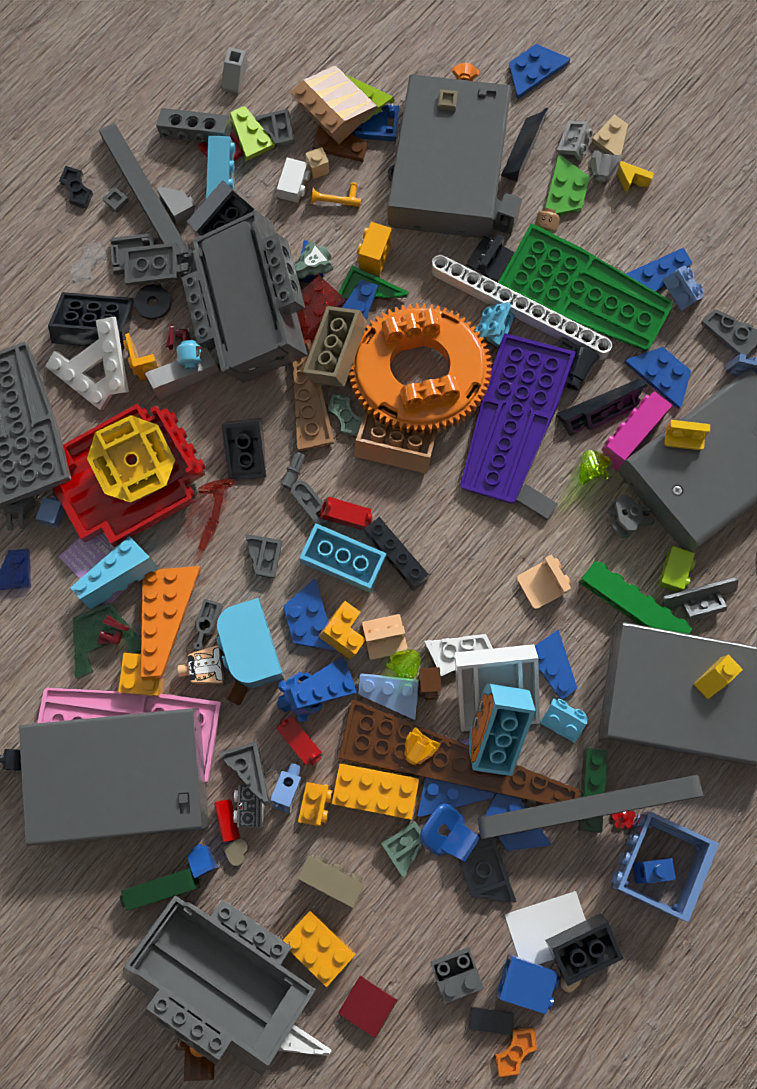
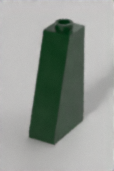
M189 868L121 890L120 902L122 907H125L126 911L199 889L201 886L199 878H194L192 870Z

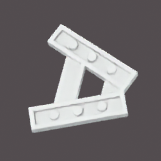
M116 317L96 320L99 339L77 356L68 360L60 352L54 351L45 366L99 410H104L112 395L129 392ZM103 360L106 377L96 382L86 372Z

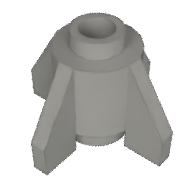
M594 150L590 165L596 181L606 182L611 179L612 174L620 164L621 155L602 154Z

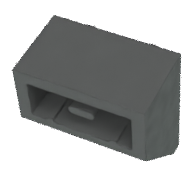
M469 947L430 961L444 1004L484 989Z

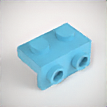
M553 698L540 724L575 743L585 728L588 717L583 711L568 706V703L564 700Z

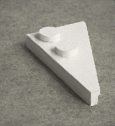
M293 1025L278 1051L328 1056L331 1049Z

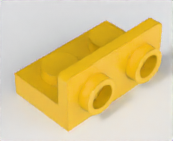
M671 420L665 428L664 445L667 447L702 451L705 438L710 432V424Z

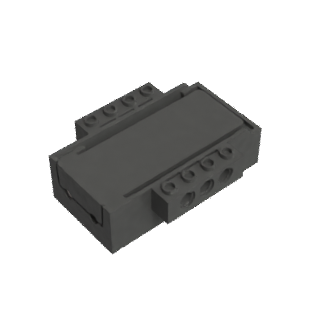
M255 210L194 239L195 250H193L197 271L182 277L197 344L208 350L216 348L221 371L245 383L308 356L297 316L298 311L305 309L288 241L276 233L274 224Z

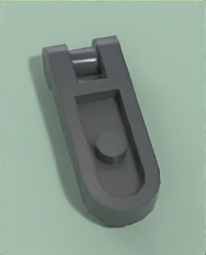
M305 481L295 482L291 488L293 497L314 524L325 527L324 524L328 521L319 519L317 516L321 512L322 500Z

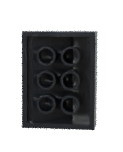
M62 292L48 324L51 343L90 346L99 339L96 320L116 317L121 349H125L123 341L126 340L125 334H128L130 330L134 298Z

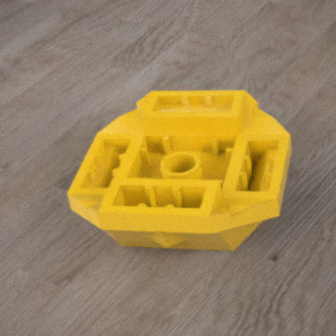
M132 415L95 432L87 457L104 493L128 502H134L165 487L175 463L172 452L159 426ZM131 454L137 457V462L134 465H129L126 461L127 457Z

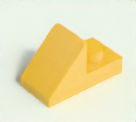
M620 161L616 172L626 193L631 182L640 187L649 188L654 175L653 172Z

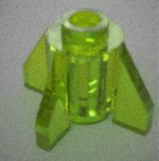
M596 450L585 451L580 458L579 479L581 484H586L591 480L590 478L601 477L606 480L609 479L605 469L612 464L610 458Z
M414 649L394 652L385 667L389 670H394L401 678L414 679L421 664V656Z

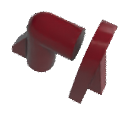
M169 324V335L165 347L173 350L174 326ZM176 329L175 337H181V342L191 340L187 329Z
M109 615L103 621L104 624L124 631H129L130 629L129 626L119 623ZM115 629L114 634L101 631L97 643L117 645L121 641L123 632Z

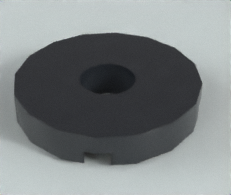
M155 284L146 285L141 288L134 300L135 308L139 315L148 320H157V318L166 316L172 304L167 290ZM152 299L158 300L154 306L148 305Z

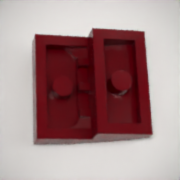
M360 975L338 1013L377 1038L398 1000Z

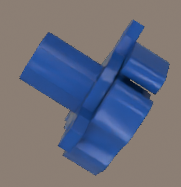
M298 672L288 678L286 682L280 681L278 689L284 694L278 697V708L283 710V712L293 711L286 691L299 684L298 680L304 681L312 675L308 672ZM322 704L301 708L293 712L297 714L299 722H306L309 715L318 712L322 708Z

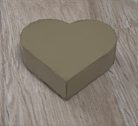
M237 839L223 847L232 865H241L245 860L244 854L248 850V843L244 839Z

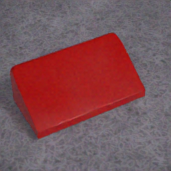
M232 800L216 801L214 806L222 840L229 842L239 839V829L237 823H234Z

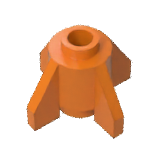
M462 63L452 68V73L456 76L455 79L474 81V78L479 76V70L470 63Z

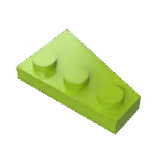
M245 106L230 112V119L239 138V144L244 152L245 161L275 147V142Z

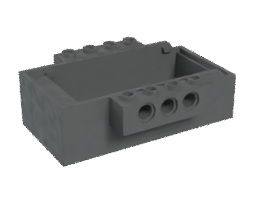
M174 896L125 963L122 978L152 998V1001L146 1008V1016L215 1065H217L224 1052L227 1051L261 1076L316 990L281 966L292 948L290 945L223 899L212 915L209 916L193 904L184 902L177 896Z

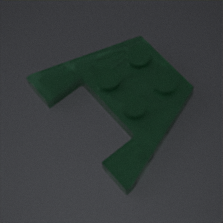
M111 603L73 617V641L75 643L74 674L76 679L94 673L87 654L111 644L97 643L101 631L114 634L115 629L122 631L121 639H125L129 652L133 654L141 653L142 639L131 627L129 631H124L103 623L104 619L109 615L119 623L130 627Z

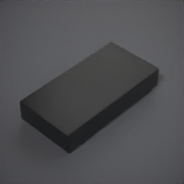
M472 1006L469 1029L511 1035L514 1013Z

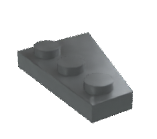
M714 309L701 323L702 326L736 355L744 354L747 356L757 346V329L753 328V325L741 323L734 317Z

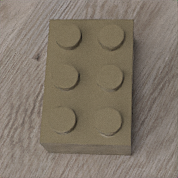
M314 854V856L309 855L297 879L353 908L365 885L362 882L363 878L355 873H351V875L344 873L345 868L335 863L332 866L325 863L327 859L318 854Z

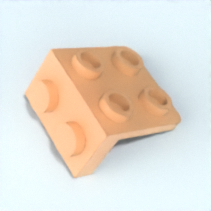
M552 555L546 557L542 563L517 576L518 583L534 609H538L567 594L571 589L570 579L567 575H563L560 570L562 566L557 558L554 559Z

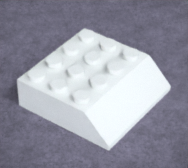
M534 645L454 653L461 732L471 730L483 690L487 684L529 690L535 708L531 724H540L538 655Z

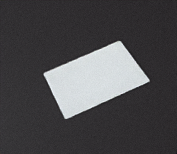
M576 891L505 914L518 957L537 964L553 960L546 944V939L586 920Z

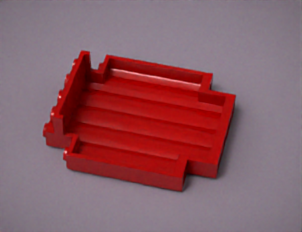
M136 404L63 444L71 481L55 486L53 489L83 542H87L104 532L110 544L116 547L128 536L132 538L195 502L192 498L195 494L189 484L205 476L203 470L206 467L201 458L196 459L194 454L197 451L192 443L188 444L185 440L188 436L183 427L178 428L176 423L179 421L174 412L170 413L167 408L160 411L156 405L150 408L153 416L150 417L145 407L141 409ZM131 415L158 425L175 459L167 485L134 502H128L105 494L87 460L95 432ZM131 454L127 457L126 461L129 465H134L137 462V457Z

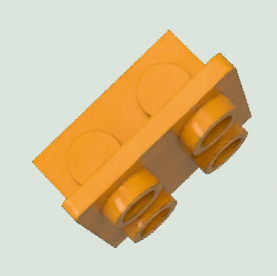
M306 782L298 822L322 827L323 823H327L329 811H326V805L331 803L333 795L329 785Z

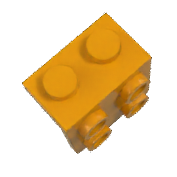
M125 334L126 340L123 342L129 354L128 362L130 368H132L134 376L138 375L140 381L146 380V372L159 368L154 354L138 358L136 347L130 334Z

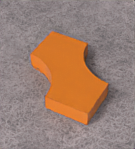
M534 1027L512 1029L513 1036L509 1046L501 1053L495 1054L499 1078L520 1075V1065L523 1058L528 1053L537 1050Z

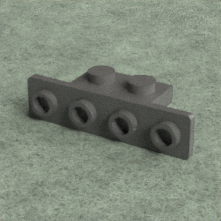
M737 577L724 579L720 582L708 583L701 587L689 588L682 592L668 594L663 597L662 607L673 609L682 606L689 621L725 612L727 605L722 595L736 592L738 579Z

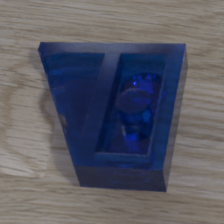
M9 550L0 568V590L30 588V550Z

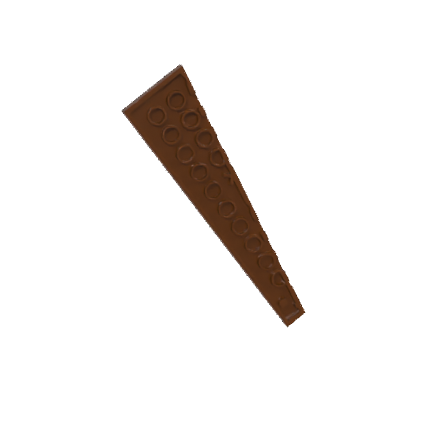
M352 699L339 759L544 804L579 798L580 789L535 773L519 765L515 766L512 776L475 771L472 768L469 745ZM414 727L430 740L441 744L432 757L425 760L422 764L416 765L409 763L404 754L406 737L409 732L413 731Z

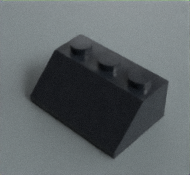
M222 180L187 222L199 235L203 236L253 212L255 209Z
M601 914L545 940L567 986L624 959L608 921Z

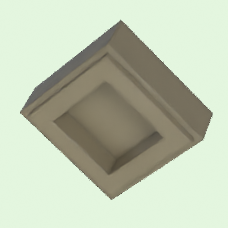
M440 89L438 109L456 111L458 91Z

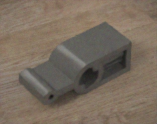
M207 599L203 600L196 622V628L200 633L197 642L194 644L196 651L204 650L206 637L212 636L215 633L218 618L223 609L221 603ZM210 623V628H206L205 631H203L202 625Z

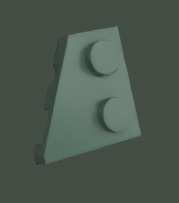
M415 820L381 843L402 877L406 876L408 868L422 847L420 843L421 829Z

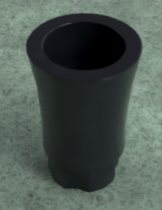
M581 346L576 347V355L565 384L566 387L579 391L582 385L585 384L590 372L600 359L596 352Z

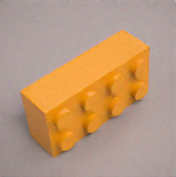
M339 764L332 805L412 820L419 779Z

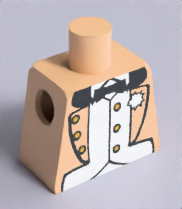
M219 646L191 653L188 655L189 664L178 665L179 677L190 676L192 684L225 685L222 653Z

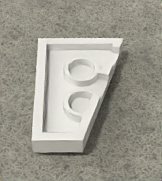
M486 634L424 641L435 666L440 667L441 677L455 671L454 653L493 649Z

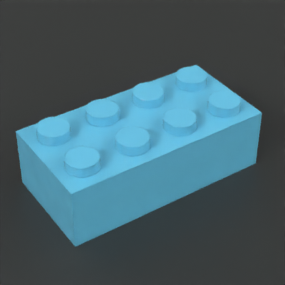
M315 523L299 558L302 564L371 593L386 561V553Z

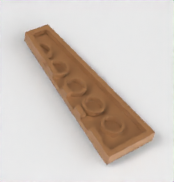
M310 339L304 340L308 356L312 348ZM308 356L293 362L298 452L334 444L321 384L312 383L303 373Z

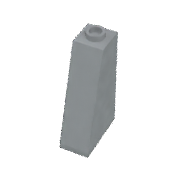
M208 349L202 351V362L196 365L195 369H185V366L179 365L178 361L146 372L145 375L159 401L161 402L219 372L217 367L219 361L215 354L211 355Z

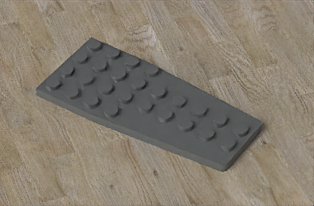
M26 342L0 351L1 508L71 481L60 431L31 348Z

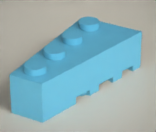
M208 136L206 199L222 180L234 189V179L232 178L235 169L233 160L235 143L232 142L231 137Z
M128 536L70 588L91 610L110 599L113 593L128 588V584L135 580H142L145 578V574L150 571L155 572L159 568L137 543Z

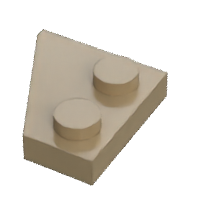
M614 114L592 138V143L609 155H621L628 124Z

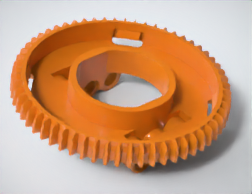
M416 303L415 308H412L411 304H409L408 309H405L404 305H402L401 310L395 307V312L393 313L389 309L388 315L382 312V318L376 316V322L370 320V326L366 325L349 372L353 393H355L356 399L359 400V404H363V409H368V415L373 413L374 419L379 417V423L386 421V427L392 424L393 430L397 426L400 432L405 428L407 433L410 430H414V434H416L417 430H421L422 434H424V431L428 430L431 434L432 429H436L439 432L440 427L446 430V425L452 428L453 422L459 425L460 419L465 421L466 415L471 416V412L476 411V407L480 406L490 384L492 362H490L489 349H486L487 343H483L484 337H480V331L475 332L476 327H471V322L465 324V317L460 320L459 313L453 316V310L446 313L447 308L440 311L439 305L436 309H433V304L426 308L424 303L422 308H419L418 303ZM426 346L435 349L444 356L449 365V373L440 379H429L421 383H411L404 386L396 380L391 372L390 367L393 359L404 350ZM478 384L479 388H475L469 399L466 398L473 386ZM384 405L389 409L397 412V419L395 415L387 412L384 409L380 411L379 407Z

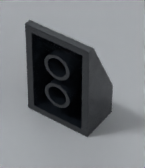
M262 418L224 422L222 424V433L229 480L266 477Z

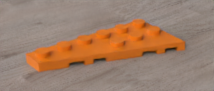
M200 566L158 569L155 572L150 571L144 575L145 578L142 580V680L163 678L172 647L177 639L178 630L181 628L190 603L189 599L192 591L195 589V582L201 572Z

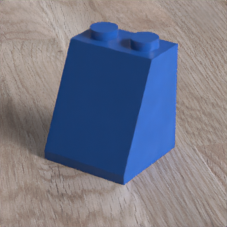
M508 953L496 995L500 1000L546 1014L547 1010L552 1008L554 998L551 996L553 989L558 988L560 977L556 970Z

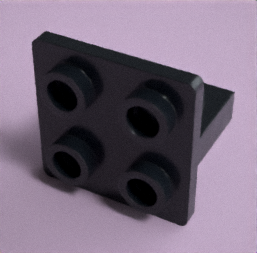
M497 234L495 239L483 236L466 265L498 282L515 252L503 246L504 237Z

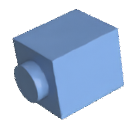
M43 497L36 519L41 524L59 528L65 509L58 498L50 497L48 499Z

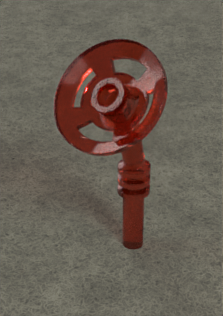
M234 479L216 480L198 488L199 493L213 494L215 498L212 516L208 519L209 522L207 521L208 525L205 526V533L198 546V549L201 551H205L212 533L218 527L216 524H219L218 519L223 495H225L224 491L235 484Z

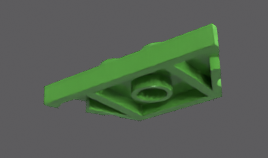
M558 155L545 207L556 210L555 214H559V216L570 212H581L590 178L562 155Z

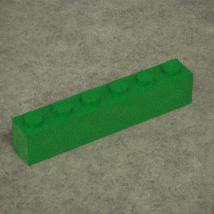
M594 561L579 582L638 625L689 634L692 630L687 621L682 618L678 619L672 615L673 612L670 609L656 604L657 601L653 597L642 594L637 586L626 583L620 574L612 573L602 562Z

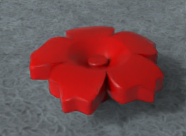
M634 811L611 815L612 820H616L614 823L616 828H623L625 826L627 829L633 827L634 821L632 818L636 817Z

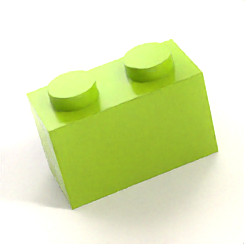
M672 546L668 550L658 586L675 592H682L684 589H687L690 583L689 572L693 571L696 560H693L695 553Z

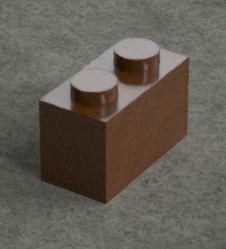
M440 667L420 668L419 670L420 697H424L425 700H435L441 694Z

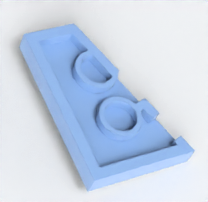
M360 674L359 695L416 720L419 680Z

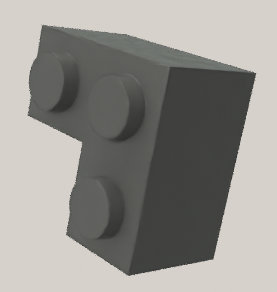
M507 193L504 194L502 201L496 198L492 229L512 234L519 217L522 203L521 198Z

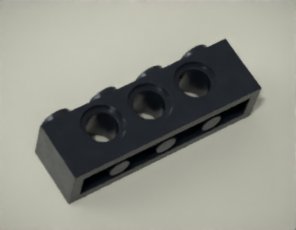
M380 517L365 528V535L379 551L386 553V560L413 591L428 580L429 574Z

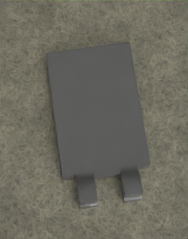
M176 242L126 248L125 284L130 286L179 280V274L186 276L193 272V268L189 267L188 263L181 264V257L193 258V251L189 250L188 245L179 247Z

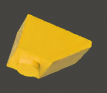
M728 654L720 657L693 685L709 699L728 685L743 669Z

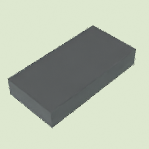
M527 484L524 485L516 502L545 520L549 519L558 503Z

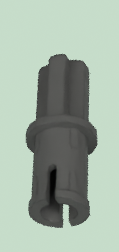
M299 452L294 454L290 466L286 468L287 473L281 483V486L291 490L297 476L300 475V469L305 459L304 454Z

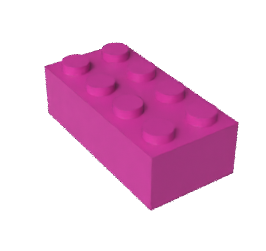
M655 391L650 396L646 395L641 400L637 409L634 408L629 414L628 419L625 422L623 421L617 428L616 433L613 436L611 435L604 443L605 445L601 449L603 453L600 458L618 472L623 462L633 455L664 419L672 405Z

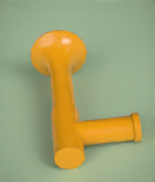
M350 183L349 197L321 194L313 187L311 205L317 201H326L360 207L361 199L356 198L358 185L357 183Z

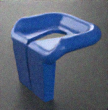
M447 803L436 807L420 833V843L432 853L439 856L448 853L464 862L480 839L477 834L465 826L463 815ZM445 824L450 831L448 836L438 834L441 825Z

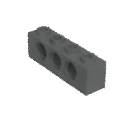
M161 108L156 124L160 137L208 142V136L230 137L232 131L229 115Z

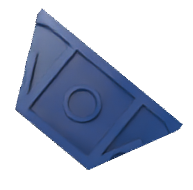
M535 44L510 61L509 70L510 74H512L516 98L519 99L570 64V58Z
M664 347L626 360L625 364L677 409H680L691 373L687 366Z
M313 579L283 606L292 640L296 645L336 651V649L318 637L328 623L317 581Z
M497 793L484 817L526 809L527 807L521 798ZM541 828L498 837L506 851L551 845Z

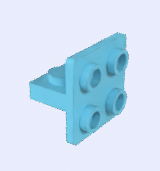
M509 302L486 307L482 312L480 323L476 327V332L480 331V337H484V339L497 348L500 347L504 333L508 334L515 317L509 311L511 307Z

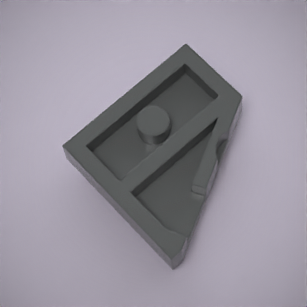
M288 109L255 116V119L275 142L277 147L294 143Z
M246 534L245 537L256 576L275 579L283 543L282 540Z

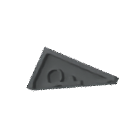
M257 742L219 752L222 760L263 805H270Z

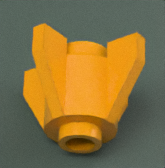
M414 727L413 731L409 732L406 737L404 753L406 760L413 765L422 764L433 756L441 744L430 740Z

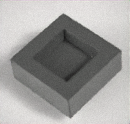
M116 187L102 198L104 203L116 213L129 202L128 197Z

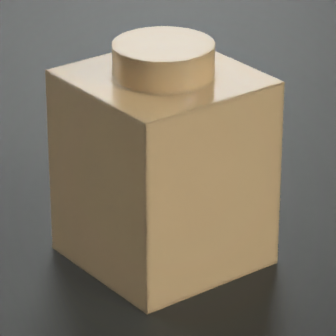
M322 147L306 153V161L313 179L329 174V162Z

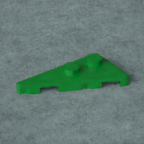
M352 265L336 297L338 299H348L360 280L378 285L374 299L407 298L409 291Z

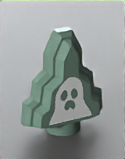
M313 242L304 247L305 251L300 255V261L294 265L298 279H303L308 275L327 274L333 270L329 262L332 257L325 246L319 248Z

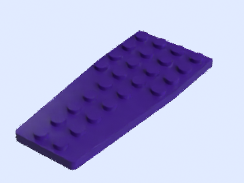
M504 333L492 367L490 384L481 403L461 480V488L463 490L509 504L516 502L559 405L576 355L575 351Z

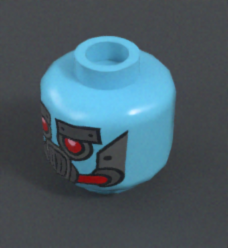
M182 341L181 345L177 347L178 364L185 366V369H195L196 365L202 362L201 347L196 344V341Z

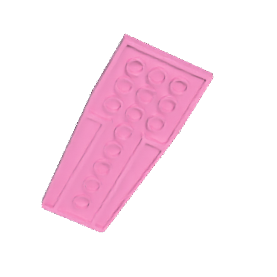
M46 688L43 691L37 723L199 708L205 782H209L222 702L160 694V697L121 694L118 691Z

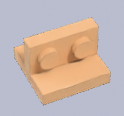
M400 614L362 622L370 661L408 653L404 626H402Z

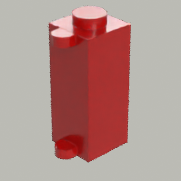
M328 496L323 500L319 518L358 530H364L372 522V509Z
M292 716L285 719L276 728L307 766L310 764L314 766L322 759L320 757L323 754Z

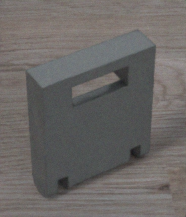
M153 233L111 238L113 273L125 274L126 248L155 245Z

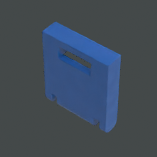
M384 105L381 107L383 112H379L366 122L361 123L355 129L354 136L360 139L396 142L399 106ZM388 118H394L393 127L387 126Z

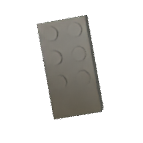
M326 307L303 373L312 383L338 387L345 386L367 325V320L360 310Z

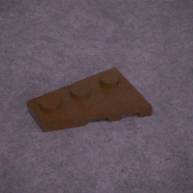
M319 125L312 150L322 147L325 154L364 162L368 143L350 134L338 144Z

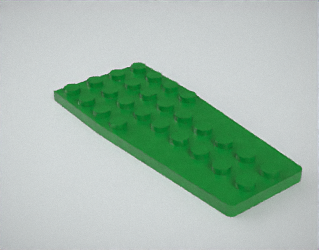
M532 223L498 282L590 330L643 351H649L673 306V302L595 255Z

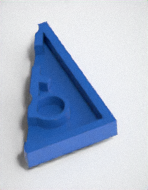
M425 777L417 816L421 817L432 814L436 807L444 803L456 808L493 798L494 792Z

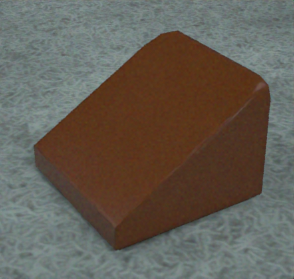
M233 680L224 697L236 705H241L248 688Z

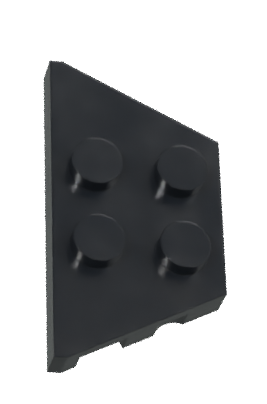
M480 837L466 861L458 859L471 897L512 903L517 902L495 839H481Z

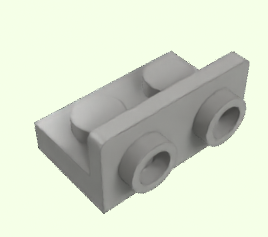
M568 121L557 148L559 154L575 155L577 161H582L583 156L587 152L589 141L593 137V130L588 121Z

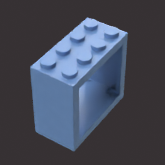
M641 812V815L638 814L634 820L633 825L636 827L633 834L630 833L626 840V845H628L626 852H622L619 857V869L617 872L614 871L610 882L613 883L611 888L678 920L689 922L719 843L653 812ZM651 826L696 846L697 852L678 901L672 907L627 886L629 882L626 880L647 828L651 829Z

